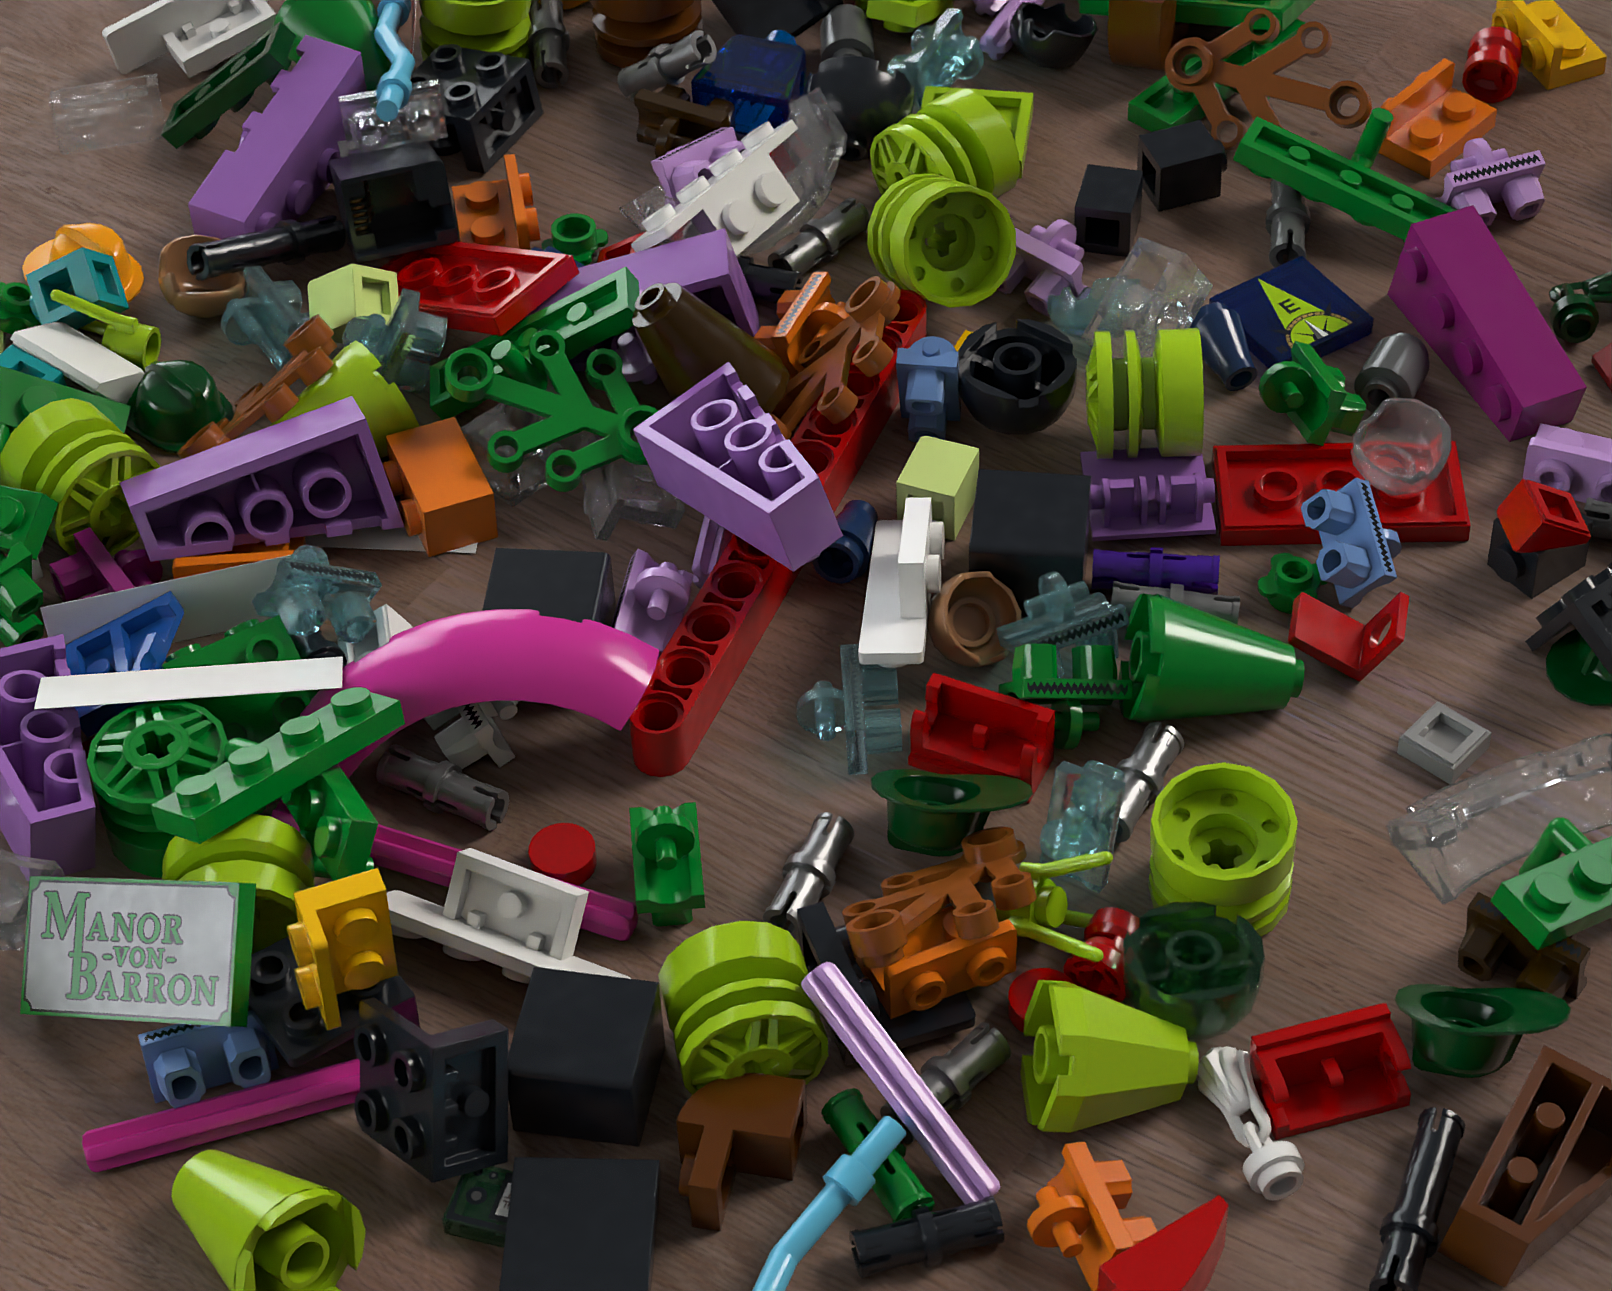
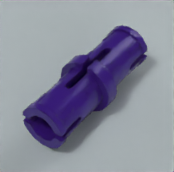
M1150 547V553L1094 549L1091 589H1113L1114 581L1170 589L1172 583L1184 585L1185 591L1217 595L1220 555L1190 556L1163 553V548Z

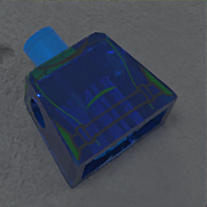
M782 30L770 32L766 39L740 34L732 36L718 50L715 61L703 66L691 81L692 103L706 106L715 97L732 102L735 106L736 120L734 132L737 134L747 135L767 121H769L773 128H776L792 119L797 126L804 103V92L807 82L806 51L797 45L792 35ZM795 132L782 143L791 144Z

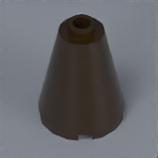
M678 283L653 284L645 289L637 298L632 323L672 401L729 362L737 372L741 383L747 385L753 392L762 410L770 414L775 409L786 392L790 377L788 369L783 365L781 358L775 352Z

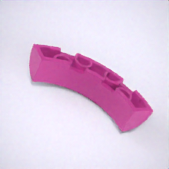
M493 609L461 613L432 620L397 633L390 638L389 643L368 653L356 663L355 661L350 662L342 670V688L319 690L300 716L312 714L331 703L330 700L334 694L354 687L367 688L372 693L400 700L405 724L339 762V766L348 779L366 757L400 730L430 715L472 703L529 701L551 704L596 718L621 731L637 707L656 667L659 650L628 633L588 619H583L582 623L563 618L539 616V611L532 609Z

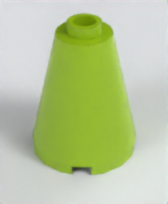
M355 340L344 347L332 359L334 362L333 366L322 377L310 386H307L297 396L299 401L296 405L270 426L352 396L367 420L381 459L388 456L387 435L420 426L395 382L388 384L375 371L382 366L381 363L363 344Z
M206 1150L193 1156L181 1167L172 1187L173 1205L230 1291H341L335 1285L347 1266L349 1265L354 1270L358 1268L363 1256L366 1230L360 1210L336 1190L220 1150Z

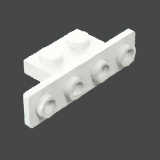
M160 0L105 28L102 31V35L117 68L122 74H127L169 52L186 75L191 78L200 72L214 68L218 63L248 47L273 27L276 13L267 4L269 0Z
M791 119L776 128H773L769 121H767L742 138L741 142L746 149L739 153L737 148L717 159L708 167L713 174L710 179L706 180L704 175L695 179L676 193L675 196L680 201V204L673 208L669 203L655 211L642 222L646 232L631 244L635 252L649 249L666 240L689 220H692L701 234L725 228L736 256L800 202L787 180L769 156L772 150L798 129L794 121Z
M931 497L906 498L903 520H880L876 522L858 648L860 664H878L886 668H899L907 664H920L924 661L929 602L931 600V593H940L941 560H944L945 554L944 522L932 520Z
M468 848L457 852L444 907L403 891L393 890L387 892L392 934L411 939L425 937L443 944V952L451 957L466 961H479L483 959L503 967L502 974L511 980L529 984L534 967L631 979L626 975L573 956L589 891L478 850Z

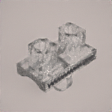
M437 79L412 83V92L408 103L399 110L397 117L392 121H383L377 116L376 106L378 100L376 98V90L338 97L349 154L376 151L416 141L420 143L448 137Z

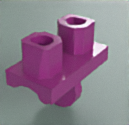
M90 527L73 534L77 553L49 564L54 589L63 602H69L90 592H93V594L84 598L159 583L163 572L160 561H150L145 549L132 551L123 549L118 551L113 559Z

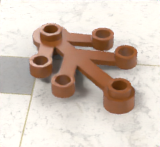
M1257 8L1247 14L1244 22L1210 42L1197 37L1185 38L1177 42L1166 56L1165 73L1169 82L1175 88L1185 93L1195 94L1212 126L1211 136L1214 140L1219 139L1226 151L1237 150L1247 129L1242 121L1229 114L1215 83L1237 89L1253 121L1256 117H1260L1283 128L1267 98L1270 97L1324 111L1328 118L1337 126L1345 129L1356 128L1369 118L1372 110L1371 97L1360 84L1345 80L1334 84L1329 89L1275 75L1305 56L1319 58L1330 50L1332 36L1323 24L1316 21L1304 23L1298 29L1295 36L1244 66L1224 62L1225 59L1251 42L1265 45L1274 41L1278 36L1280 24L1277 17L1265 8ZM1262 17L1269 18L1271 24L1268 32L1263 35H1254L1253 25L1256 20ZM1312 31H1321L1323 34L1322 43L1314 49L1306 48V36ZM1191 58H1201L1202 68L1200 72L1192 76L1187 75L1185 72L1186 63ZM1348 98H1357L1359 100L1358 111L1352 116L1342 115V103ZM1227 124H1236L1238 129L1236 138L1230 142H1223L1220 138L1222 128Z
M874 276L863 282L852 293L845 305V311L850 316L823 336L811 341L802 351L798 362L805 369L788 381L786 392L775 409L770 413L786 440L789 439L791 441L792 431L822 391L823 396L817 404V410L832 424L842 422L855 409L858 397L847 388L852 352L859 342L860 346L855 352L852 362L867 377L877 375L888 365L893 357V350L882 341L883 329L898 314L900 305L897 302L901 294L900 288L892 281L884 282L879 276Z
M319 314L301 325L283 343V346L293 357L265 386L258 382L234 403L236 410L231 421L226 417L217 423L213 421L192 436L177 452L181 459L235 440L263 415L271 423H274L296 405L299 398L292 392L289 386L298 379L306 387L310 386L334 364L328 357L338 346L331 338L334 331Z
M1002 826L972 833L961 842L964 854L960 858L914 872H905L888 877L880 884L883 897L859 901L843 909L842 915L853 955L862 958L863 965L867 968H880L898 962L904 957L903 946L908 941L907 935L949 903L954 908L952 913L958 936L961 939H977L994 933L1000 926L993 901L983 900L974 885L979 881L984 883L991 882L996 908L999 910H1015L1033 903L1037 896L1031 874L1020 871L1016 866L1026 858L1027 852L1024 843L1016 840L1014 830L1010 827Z

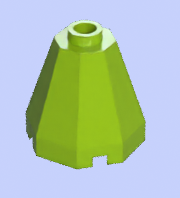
M1038 980L1025 1014L1023 1036H1035L1033 1055L1022 1054L1021 1081L1027 1121L1032 1125H1038L1039 1130L1044 1132L1071 1133L1175 1102L1181 1099L1186 1085L1195 1082L1198 1074L1199 1054L1196 1043L1188 1041L1186 1028L1067 981Z

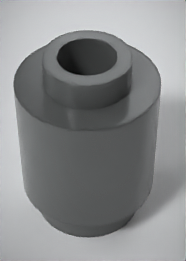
M842 4L831 9L820 26L821 62L829 58L841 56L875 59L873 24L870 18L866 17L865 12L851 4Z
M1400 332L1381 339L1375 345L1354 383L1355 394L1359 395L1366 403L1367 410L1381 416L1392 417L1402 414L1409 408L1429 371L1428 351L1424 343L1414 335Z

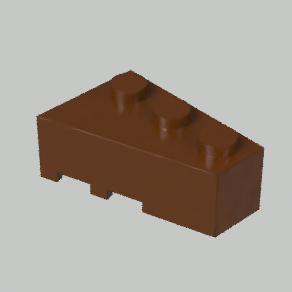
M1544 1045L1437 1252L1505 1288L1612 1195V1080Z

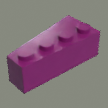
M1474 205L1411 224L1387 293L1391 300L1509 442L1537 433L1540 423L1557 427L1572 422L1587 386Z

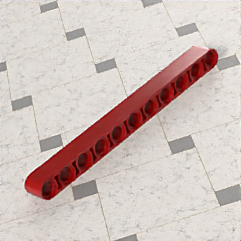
M900 289L901 294L897 302L900 305L899 312L892 322L883 329L882 341L893 350V357L880 373L873 377H867L852 362L860 342L853 350L847 388L858 397V403L852 413L842 422L832 424L817 410V404L823 396L822 391L791 439L793 445L819 476L833 513L836 511L900 401L896 370L898 348H910L915 341L927 337V305L925 299L914 291ZM735 534L733 535L657 660L650 682L629 718L633 760L641 772L655 777L672 776L682 771L689 763L804 565L793 572Z

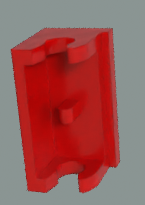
M933 673L926 684L925 712L915 709L912 715L910 725L911 752L908 756V765L938 774H983L1020 779L1031 786L1033 795L1025 802L1029 804L1054 759L1055 710Z
M1386 1002L1251 1036L1249 1054L1251 1073L1258 1096L1270 1117L1271 1132L1275 1140L1410 1106L1411 1092L1401 1072L1411 1069V1062L1405 1045L1391 1019V1012Z

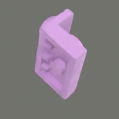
M1540 423L1536 437L1530 439L1527 447L1522 479L1569 492L1575 501L1586 503L1589 497L1597 501L1612 503V439Z

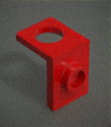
M1301 592L1293 602L1288 644L1360 682L1404 641L1409 596L1399 592L1364 625L1312 596ZM1391 621V625L1386 636L1377 646L1382 631L1384 630L1386 625Z

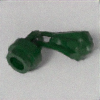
M1612 271L1584 281L1563 283L1551 288L1549 297L1555 304L1550 310L1549 320L1554 333L1559 338L1571 343H1580L1586 341L1594 334L1599 323V313L1594 303L1612 304ZM1582 289L1584 295L1575 294L1573 290Z

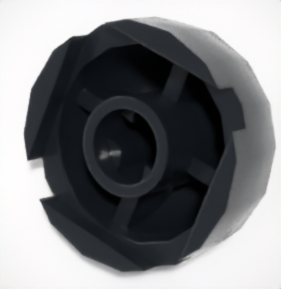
M841 56L824 60L819 64L818 73L813 75L810 72L804 92V115L810 134L822 147L840 159L859 161L870 158V149L874 137L913 112L915 101L914 86L905 74L895 68L894 77L878 70V60L868 57Z
M1016 319V328H1005L997 331V322L986 324L968 335L958 350L960 396L975 420L990 430L1009 435H1027L1045 430L1060 419L1074 397L1077 380V358L1073 355V344L1068 336L1051 325L1030 319Z

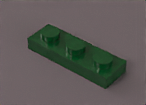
M281 21L175 102L161 136L176 149L194 136L198 140L204 138L216 126L222 114L229 109L234 113L238 112L249 102L257 87L264 82L271 85L281 69L286 71L289 69L292 61L288 56L296 35Z

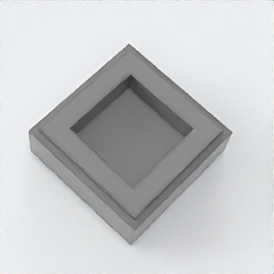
M1437 701L1399 737L1397 753L1452 785L1489 748L1492 732Z

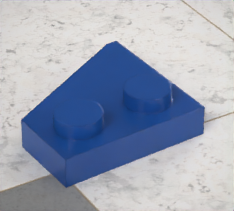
M169 591L66 644V660L71 675L161 669V665L166 659L184 615V609L174 594ZM147 702L75 707V709L78 710L82 731L87 737L98 733L107 721L127 708Z

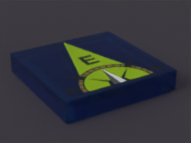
M1303 256L1209 298V304L1214 302L1225 303L1229 309L1239 313L1249 351L1268 368L1283 361H1292L1291 349L1295 341L1311 345L1319 357L1322 358L1372 334L1374 318Z

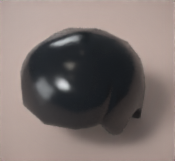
M1022 2L1010 21L1009 32L1013 44L1029 61L1040 67L1064 69L1073 66L1083 56L1094 39L1098 28L1093 17L1089 14L1082 15L1076 21L1070 19L1066 14L1063 2L1047 8L1037 3Z

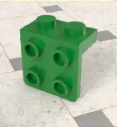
M279 614L261 623L257 618L242 622L226 631L223 639L207 646L201 647L200 643H195L183 647L170 654L165 659L166 663L161 665V669L300 660L301 657ZM317 690L180 700L206 708L221 721L228 741L232 738L240 737L261 743L280 732V727L284 724L285 719L291 720L300 717V714L318 692Z

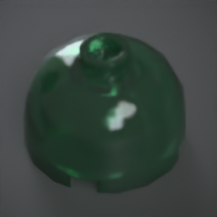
M1173 902L1151 909L1139 918V928L1131 935L1127 932L1123 941L1122 966L1126 996L1134 1008L1186 1028L1188 1040L1210 1039L1228 1033L1252 1011L1259 995L1265 966L1262 938L1246 919L1237 914L1235 924L1226 918L1216 916V905L1205 902Z

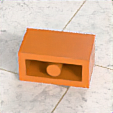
M455 417L386 436L389 461L382 463L393 496H399L401 499L399 510L408 536H419L428 557L498 538L494 493Z

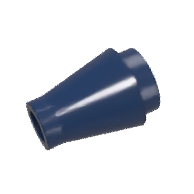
M1221 302L1210 303L1196 310L1189 317L1186 328L1199 329L1202 360L1222 380L1227 390L1238 391L1249 386L1256 379L1258 371L1251 359L1239 313L1229 309L1225 303Z
M852 500L845 504L842 511L836 516L843 536L824 549L812 561L816 572L827 581L838 584L848 583L863 575L869 567L873 533L878 521V515L875 508L863 500Z

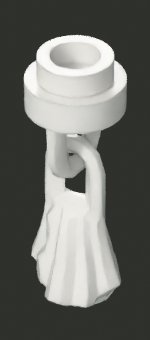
M1228 1046L1211 1048L1199 1063L1198 1088L1224 1114L1237 1141L1246 1148L1251 1149L1252 1154L1243 1164V1173L1251 1189L1263 1194L1268 1200H1280L1292 1195L1303 1183L1302 1172L1304 1170V1162L1293 1143L1288 1141L1273 1142L1270 1139V1117L1255 1088L1248 1052ZM1251 1108L1259 1126L1251 1121L1243 1125L1240 1116Z

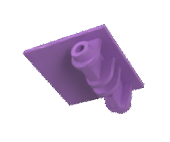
M1158 447L1140 448L1137 458H1128L1126 449L1113 450V458L1097 459L1096 451L1080 452L1082 474L1091 476L1089 520L1093 541L1216 534L1211 503L1215 502L1214 479L1206 478L1202 455L1161 457Z

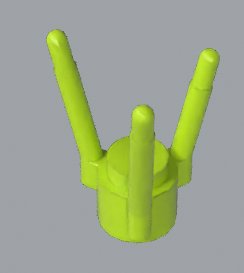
M57 289L51 291L50 297L54 301L98 319L80 329L103 335L102 346L138 366L144 372L145 367L158 360L161 348L159 328L140 324L137 318L117 314Z
M1108 851L1043 864L1022 862L1019 870L1031 874L1037 898L1033 903L1015 910H999L996 908L998 921L1010 920L1017 930V936L1028 937L1075 956L1100 962L1104 957L1101 949L1051 930L1052 927L1057 928L1061 924L1086 928L1094 914L1067 910L1068 901L1064 889L1056 886L1048 878L1109 865L1113 860L1112 854ZM1146 924L1151 929L1155 940L1170 942L1174 938V932L1171 929Z

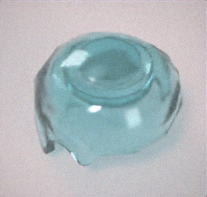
M1128 276L1097 279L1093 282L1092 289L1085 287L1077 298L1073 295L1070 287H1064L1060 296H1048V314L1053 324L1063 334L1076 340L1093 342L1094 331H1110V336L1113 337L1126 330L1134 318L1137 298L1136 278Z

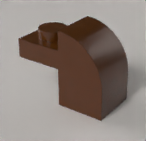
M1109 0L1108 50L1112 63L1121 66L1165 71V60L1169 50L1189 31V23L1175 22L1176 0Z
M745 1073L743 1076L716 1079L701 1087L687 1100L678 1115L676 1124L680 1162L682 1163L679 1194L680 1196L689 1197L692 1227L721 1231L736 1172L793 1181L808 1124L805 1080L761 1073Z

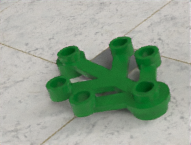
M540 330L531 337L529 342V360L536 369L546 371L557 394L494 374L490 357L483 351L475 348L457 350L447 359L445 364V386L449 394L455 399L466 403H473L485 397L546 418L514 432L503 430L491 436L487 445V459L490 466L496 471L502 473L513 472L522 465L524 455L583 431L605 438L575 452L557 450L550 454L546 460L545 479L552 489L559 492L571 491L580 484L582 474L621 458L635 465H648L639 443L633 441L631 437L635 434L633 429L658 412V410L651 406L639 405L622 373V359L615 351L607 348L597 349L588 356L586 362V379L588 383L598 390H605L615 413L592 405L565 355L564 338L553 330ZM543 345H550L557 349V353L551 356H544L537 349ZM599 364H608L615 371L609 375H601L594 370V367ZM465 376H473L480 383L467 386L460 384L458 381ZM500 446H511L517 452L515 455L505 458L497 455L495 450ZM558 465H568L573 468L574 473L567 477H561L555 474L553 469Z

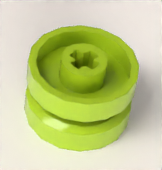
M251 814L201 844L175 836L169 842L163 858L162 880L256 884L252 954L287 937V925L298 922L293 893L315 887L314 860L310 843L295 827L271 816Z

